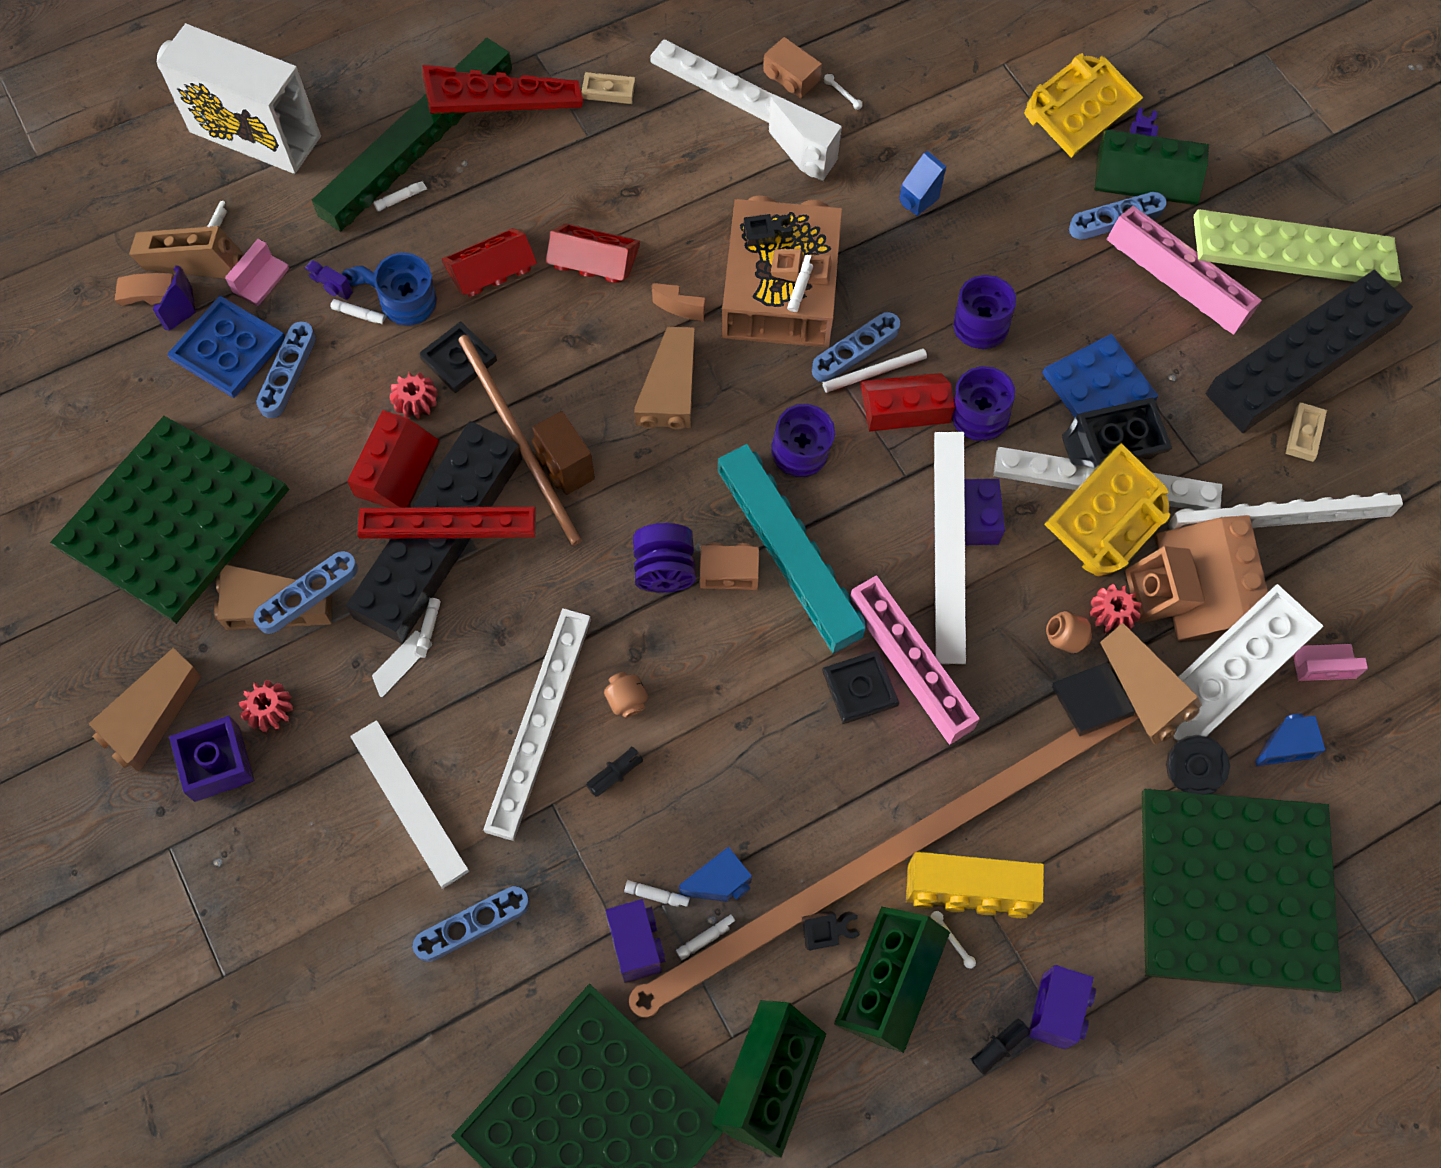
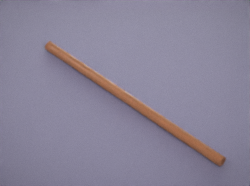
M468 335L461 336L458 339L511 437L515 443L519 444L521 455L572 546L579 544L582 539Z

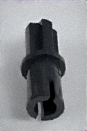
M631 746L629 750L612 763L608 761L606 763L607 767L587 782L588 790L595 797L600 796L617 781L622 782L624 780L623 777L643 762V758L641 755L637 756L639 752Z
M1016 1019L997 1037L992 1035L990 1037L991 1041L972 1056L970 1060L985 1075L996 1063L1004 1057L1008 1058L1010 1056L1009 1051L1029 1035V1028L1022 1020Z

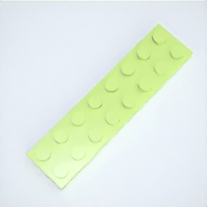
M1198 209L1193 215L1199 261L1357 282L1375 269L1392 287H1396L1402 282L1394 237Z

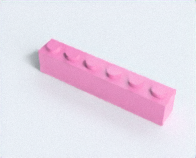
M1132 206L1119 216L1107 238V241L1112 243L1118 250L1124 252L1138 265L1144 267L1156 276L1158 280L1164 282L1181 297L1188 300L1202 313L1211 317L1222 328L1228 330L1233 335L1247 323L1262 301L1211 262L1199 261L1196 251L1135 206Z
M876 575L852 589L850 604L853 609L861 612L866 621L867 629L948 744L954 743L973 731L980 718Z

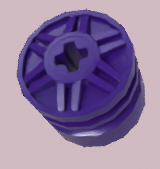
M981 275L966 281L959 291L953 328L956 336L964 344L972 348L988 349L1001 344L1009 334L1011 319L1016 306L1014 289L1005 280L996 276Z
M986 366L972 368L962 374L957 382L955 391V409L952 416L955 428L959 432H964L965 437L975 441H988L996 439L1003 434L1009 425L1015 399V387L1012 379L1003 371Z
M796 404L787 408L779 416L771 444V454L776 466L784 473L794 477H809L818 473L826 464L835 437L834 423L830 416L820 407L811 404Z
M656 523L636 530L633 534L634 557L637 559L634 563L636 572L635 585L648 592L666 593L684 590L696 582L695 560L691 557L694 554L692 530L675 523Z

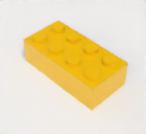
M915 852L907 868L906 903H914V908L932 909L933 905L945 906V910L949 912H964V908L977 909V914L995 915L996 911L1008 912V916L1012 918H1027L1028 914L1031 915L1043 903L1044 864Z

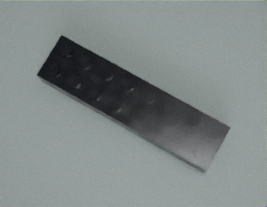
M1374 269L1215 377L1206 392V396L1243 434L1400 325L1413 306Z
M469 421L412 507H492L522 461L519 444ZM471 538L390 539L346 604L353 619L403 644L428 606L429 599L434 597Z

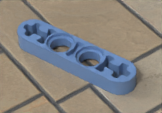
M1149 192L1077 213L1072 217L1069 232L1074 238L1080 240L1111 232L1119 216L1124 213L1123 209L1131 208L1132 206H1135L1152 220L1157 219L1163 214L1167 203L1166 198L1160 193ZM1107 215L1112 219V222L1104 223L1099 219V216Z
M890 312L882 313L818 355L812 364L813 377L820 382L832 380L893 340L898 335L900 328L898 316ZM883 324L887 326L890 324L893 325L892 329H890L889 327H885L884 329H882ZM868 335L873 338L874 342L870 345H865L860 342L859 338ZM847 349L852 352L853 356L849 359H844L839 356L838 352ZM820 365H822L823 367L829 366V371L825 369H822L820 371Z
M297 322L289 328L257 397V406L262 415L267 418H275L283 413L314 346L316 336L310 324L306 322ZM292 353L299 355L297 361L293 363L285 362L287 355ZM280 376L288 377L286 384L282 386L274 385L276 378Z
M345 551L333 554L260 605L255 610L253 616L257 627L264 633H275L350 581L358 571V565L354 557ZM343 562L347 564L348 569L343 571V569L339 568L338 564ZM328 570H330L332 574H334V580L331 579L330 575L327 572ZM318 577L325 578L326 585L322 589L314 590L311 588V583L314 579ZM297 594L302 597L301 603L298 606L292 608L286 606V601L290 596ZM278 605L286 612L284 615L278 610ZM269 614L274 621L268 623L265 621L264 616Z
M512 886L419 933L413 941V951L424 962L435 961L525 914L529 908V897L520 887ZM515 894L517 898L523 897L519 902L520 907L518 909H514L513 906L503 909L506 916L501 918L500 911L494 903L500 901L503 907L510 903L509 897ZM485 908H490L495 913L493 922L488 925L480 924L477 919L479 912ZM455 923H462L466 927L464 937L459 940H453L449 937V929ZM442 930V935L449 944L448 946L444 947L443 943L439 942L432 946L433 952L431 954H428L426 951H420L424 947L423 941L425 939H429L431 942L441 939L437 933Z

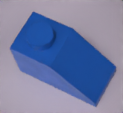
M928 150L921 156L902 183L899 201L903 207L911 210L916 216L939 200L946 166Z
M1302 713L1286 716L1284 718L1285 721L1274 730L1255 760L1256 767L1315 759L1323 753L1325 747L1316 716L1304 717Z
M727 847L679 885V892L683 896L727 902L734 897L738 900L751 889L749 884L752 881V875L733 851Z

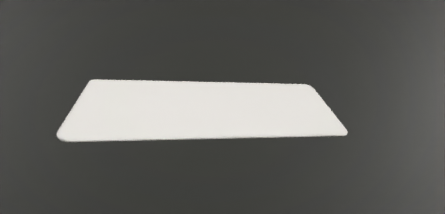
M415 631L372 675L380 697H383L420 658L415 655L420 632Z

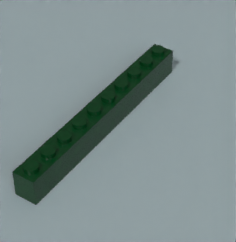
M486 37L454 68L456 72L470 73L471 70H480L481 74L496 76V72L506 73V76H508L512 70L510 52ZM425 94L312 199L317 216L341 232L347 225L352 224L365 208L370 207L382 192L388 190L400 175L406 173L408 168L418 158H421L435 142H438L452 126L456 125L467 112L430 113L427 95Z

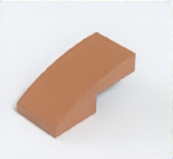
M774 249L771 275L796 282L806 255L802 254L801 249ZM810 255L809 263L813 265V269L807 284L829 285L832 264L830 255Z
M143 273L119 277L117 279L114 301L121 306L142 300L150 305L158 304L172 283L174 275L167 273Z
M652 284L654 304L674 315L691 320L704 321V297L680 295V288L677 285Z

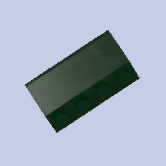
M1105 129L1098 148L1094 191L1128 196H1139L1149 192H1157L1162 194L1166 201L1198 205L1208 166L1209 144Z
M881 906L834 1025L879 1046L904 1053L950 932L929 916Z
M760 1000L712 1124L735 1140L775 1157L782 1158L827 1033L789 1002Z

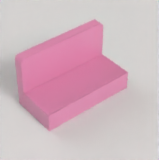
M257 239L226 275L225 279L234 294L258 306L287 273L289 266L287 263L272 256L267 243Z
M1351 644L1303 646L1293 655L1298 681L1357 679L1368 669L1366 658H1354Z

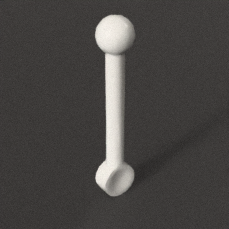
M832 74L825 75V84L836 88L853 103L854 109L859 110L862 108V101L856 100L836 83Z
M934 911L931 914V918L950 932L948 939L964 959L965 967L969 969L974 968L976 965L975 958L966 953L943 922V914L939 911Z

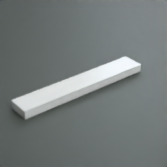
M377 720L351 735V739L441 888H445L469 872L468 868Z

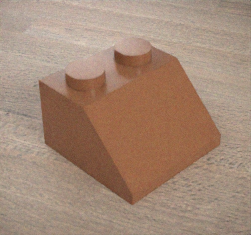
M1164 546L1125 569L1130 593L1136 592V597L1133 601L1141 603V608L1138 611L1141 617L1138 623H1146L1185 614L1205 603L1190 549Z

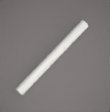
M922 348L823 382L824 391L828 393L927 359L926 351Z

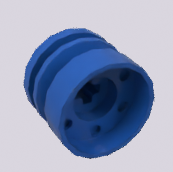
M403 252L392 254L379 263L375 269L373 280L382 311L387 318L399 325L408 326L419 324L429 318L435 310L437 297L427 263L412 253Z

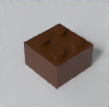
M563 411L532 426L535 437L532 439V443L537 450L535 456L542 467L547 466L550 470L549 477L556 488L561 487L565 495H568L595 480L591 452Z

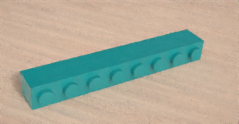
M745 444L718 458L717 471L829 649L834 654L863 638L866 621L860 611L853 609L847 590L844 587L840 588L835 581L836 575L832 567L828 563L824 564L818 545L813 540L810 542L806 536V529L801 519H795L791 513V505L786 496H781L777 491L774 477L770 473L766 474L762 468L763 463L759 454L756 451L752 452L748 444Z

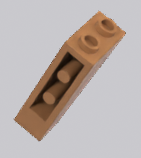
M219 226L136 232L129 255L144 270L175 273L174 267L177 265L181 266L185 275L225 279L226 275L244 256V253Z
M666 328L635 406L636 426L648 429L655 427H670L676 430L691 428L695 346L694 328Z
M226 565L220 572V576L216 578L219 603H215L214 606L215 619L221 623L225 630L257 629L258 627L253 620L255 610L296 580ZM311 583V588L314 590H320L324 587L323 585ZM297 594L290 596L286 601V606L291 608L298 606L301 603L302 597ZM328 595L284 627L332 624V595ZM280 605L277 606L278 610L284 615L286 612H284ZM269 614L264 616L265 621L268 623L274 621Z
M1121 623L1100 642L1148 736L1155 745L1161 741H1168L1174 736L1177 731L1176 728L1184 721L1189 722L1197 716L1200 711L1199 708L1202 706L1199 697L1124 623Z
M172 648L89 723L96 731L92 737L105 749L110 745L116 751L112 757L124 769L130 765L139 772L202 676L184 657Z

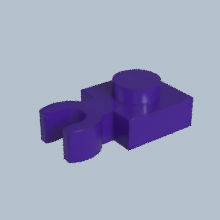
M1139 108L1135 121L1132 122L1130 127V133L1157 137L1158 126L1153 125L1157 112L1153 110L1151 117H1144L1142 114L1143 108Z
M311 260L305 267L306 270L311 272L308 276L312 280L324 284L323 288L330 295H338L347 300L353 293L348 278L327 266L323 268L314 260Z

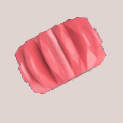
M409 371L405 379L398 376V384H391L392 393L390 394V401L394 405L395 411L398 414L403 413L404 417L407 418L414 414L418 420L423 412L430 415L429 407H436V397L438 395L437 389L434 387L430 377L424 378L421 372L413 377Z
M1114 584L1110 585L1107 590L1101 588L1097 592V596L1091 600V606L1094 608L1091 609L1090 616L1098 618L1095 621V626L1102 624L1106 626L1105 634L1109 633L1112 628L1115 630L1121 623H1124L1131 630L1134 627V623L1138 622L1141 617L1138 612L1141 608V603L1133 601L1136 597V592L1128 595L1126 593V585L1122 586L1120 590H1117Z
M265 680L262 687L258 683H253L254 691H244V696L247 700L239 702V706L244 710L241 713V717L244 721H248L250 728L256 729L259 727L262 732L267 733L270 725L274 729L279 730L278 722L280 720L289 722V717L285 713L293 710L292 704L289 703L291 695L288 691H284L282 684L276 683L273 686L271 681Z

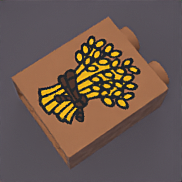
M754 196L748 200H734L722 307V338L829 348L834 313L842 208L829 207L826 203L818 200L805 201L801 205L776 203L775 200L767 196ZM771 214V219L777 220L781 215H790V225H784L783 227H793L792 237L781 238L775 236V243L748 247L743 225L744 217ZM774 249H801L803 255H830L831 257L829 285L807 284L798 312H791L787 309L796 282L771 275Z

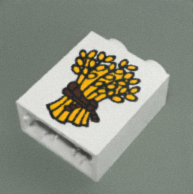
M186 23L172 41H165L161 45L156 62L189 132L296 174L321 137L297 66Z

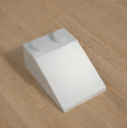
M773 94L770 99V134L801 171L810 177L824 181L838 160L842 126Z

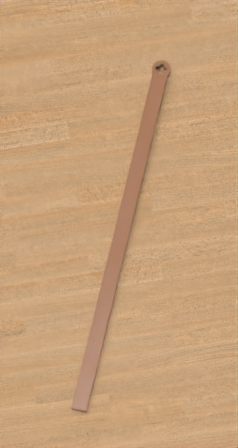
M1136 711L1132 717L1079 736L1074 728L650 983L637 986L629 996L631 1011L635 1016L649 1019L654 1017L662 1006L802 923V916L817 914L913 856L915 852L923 850L1137 721L1139 717ZM643 993L646 996L652 995L654 997L651 1001L652 1008L646 1010L644 1006L638 1008L636 1003L640 1000L639 995Z

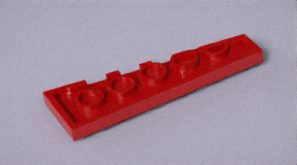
M422 65V75L430 113L582 108L583 105L579 81L539 78L529 75L514 78L500 72H496L495 76L481 74L480 70H471L470 73L456 72L455 68Z

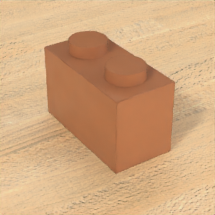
M785 37L764 54L763 72L770 79L776 80L788 92L794 93L799 98H802L821 80L822 63Z
M721 543L701 545L700 588L758 590L759 547H753L747 543H741L736 546H724Z

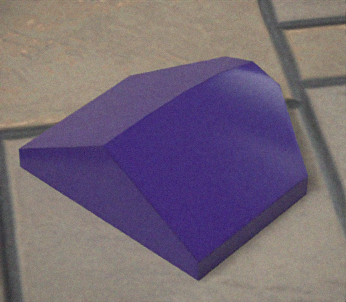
M177 265L174 267L175 275L160 304H155L153 307V311L165 330L169 331L196 313L192 286L181 266Z

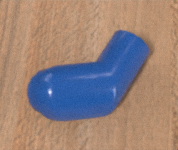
M365 266L352 267L342 272V275L348 278L350 286L367 283L376 289L373 280L374 272Z

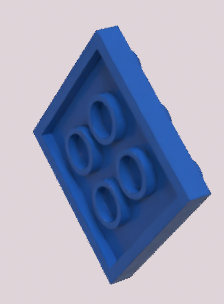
M219 296L167 355L173 362L232 398H235L280 347L285 339V335L246 310Z
M1112 334L1045 367L1042 372L1074 418L1079 413L1152 397L1156 401L1159 396Z

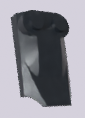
M1153 397L1079 413L1070 427L1062 434V440L1071 464L1093 468L1098 467L1121 443L1137 459H1152L1158 454L1166 453L1172 449Z

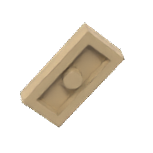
M585 72L581 91L582 98L632 104L635 77Z
M1299 402L1295 409L1285 454L1312 462L1316 459L1327 410Z

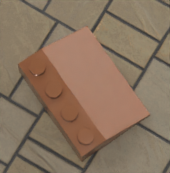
M1250 515L1220 517L1156 533L1155 538L1158 550L1164 546L1191 550L1205 603L1185 614L1172 616L1177 642L1220 638L1268 593Z

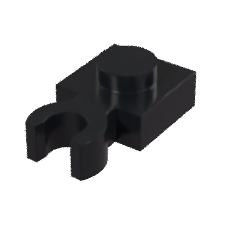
M771 214L744 217L743 225L748 247L775 243V236L781 238L792 237L793 227H783L784 225H790V215H781L777 220H772Z
M833 911L802 916L805 947L811 951L839 945L838 936L844 935L847 938L858 937L860 933L856 928L849 930L846 928L849 921L858 919L857 915L854 912H844L836 919V914Z

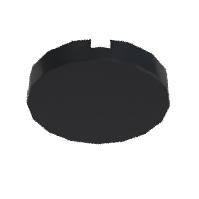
M1192 735L1182 738L1173 745L1167 756L1166 768L1168 777L1175 787L1183 792L1204 795L1213 794L1222 784L1224 785L1228 779L1230 763L1228 754L1218 742L1210 737Z

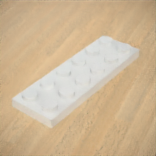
M1278 584L1275 585L1179 676L1199 697L1202 706L1199 708L1200 711L1195 718L1189 722L1184 721L1176 728L1177 731L1173 738L1178 742L1182 738L1192 735L1207 737L1323 628V625Z

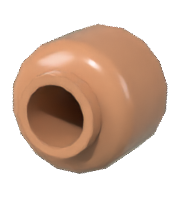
M1068 611L1060 612L1053 616L1047 624L1046 633L1050 644L1066 652L1078 653L1092 639L1089 621Z
M620 672L609 678L610 684L605 688L604 695L615 715H623L624 718H629L646 708L644 704L648 700V694L637 675H626L625 672Z

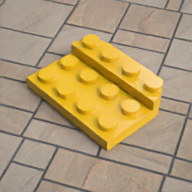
M1081 53L1075 56L1069 65L1046 83L1037 86L1027 103L1024 113L1032 126L1039 123L1072 158L1102 134L1105 129L1107 130L1138 105L1143 97L1106 58L1101 56L1098 59L1084 56Z
M1121 443L1044 525L1084 563L1083 569L1095 576L1111 574L1129 564L1128 561L1161 525L1167 522L1171 515L1166 495L1169 491Z

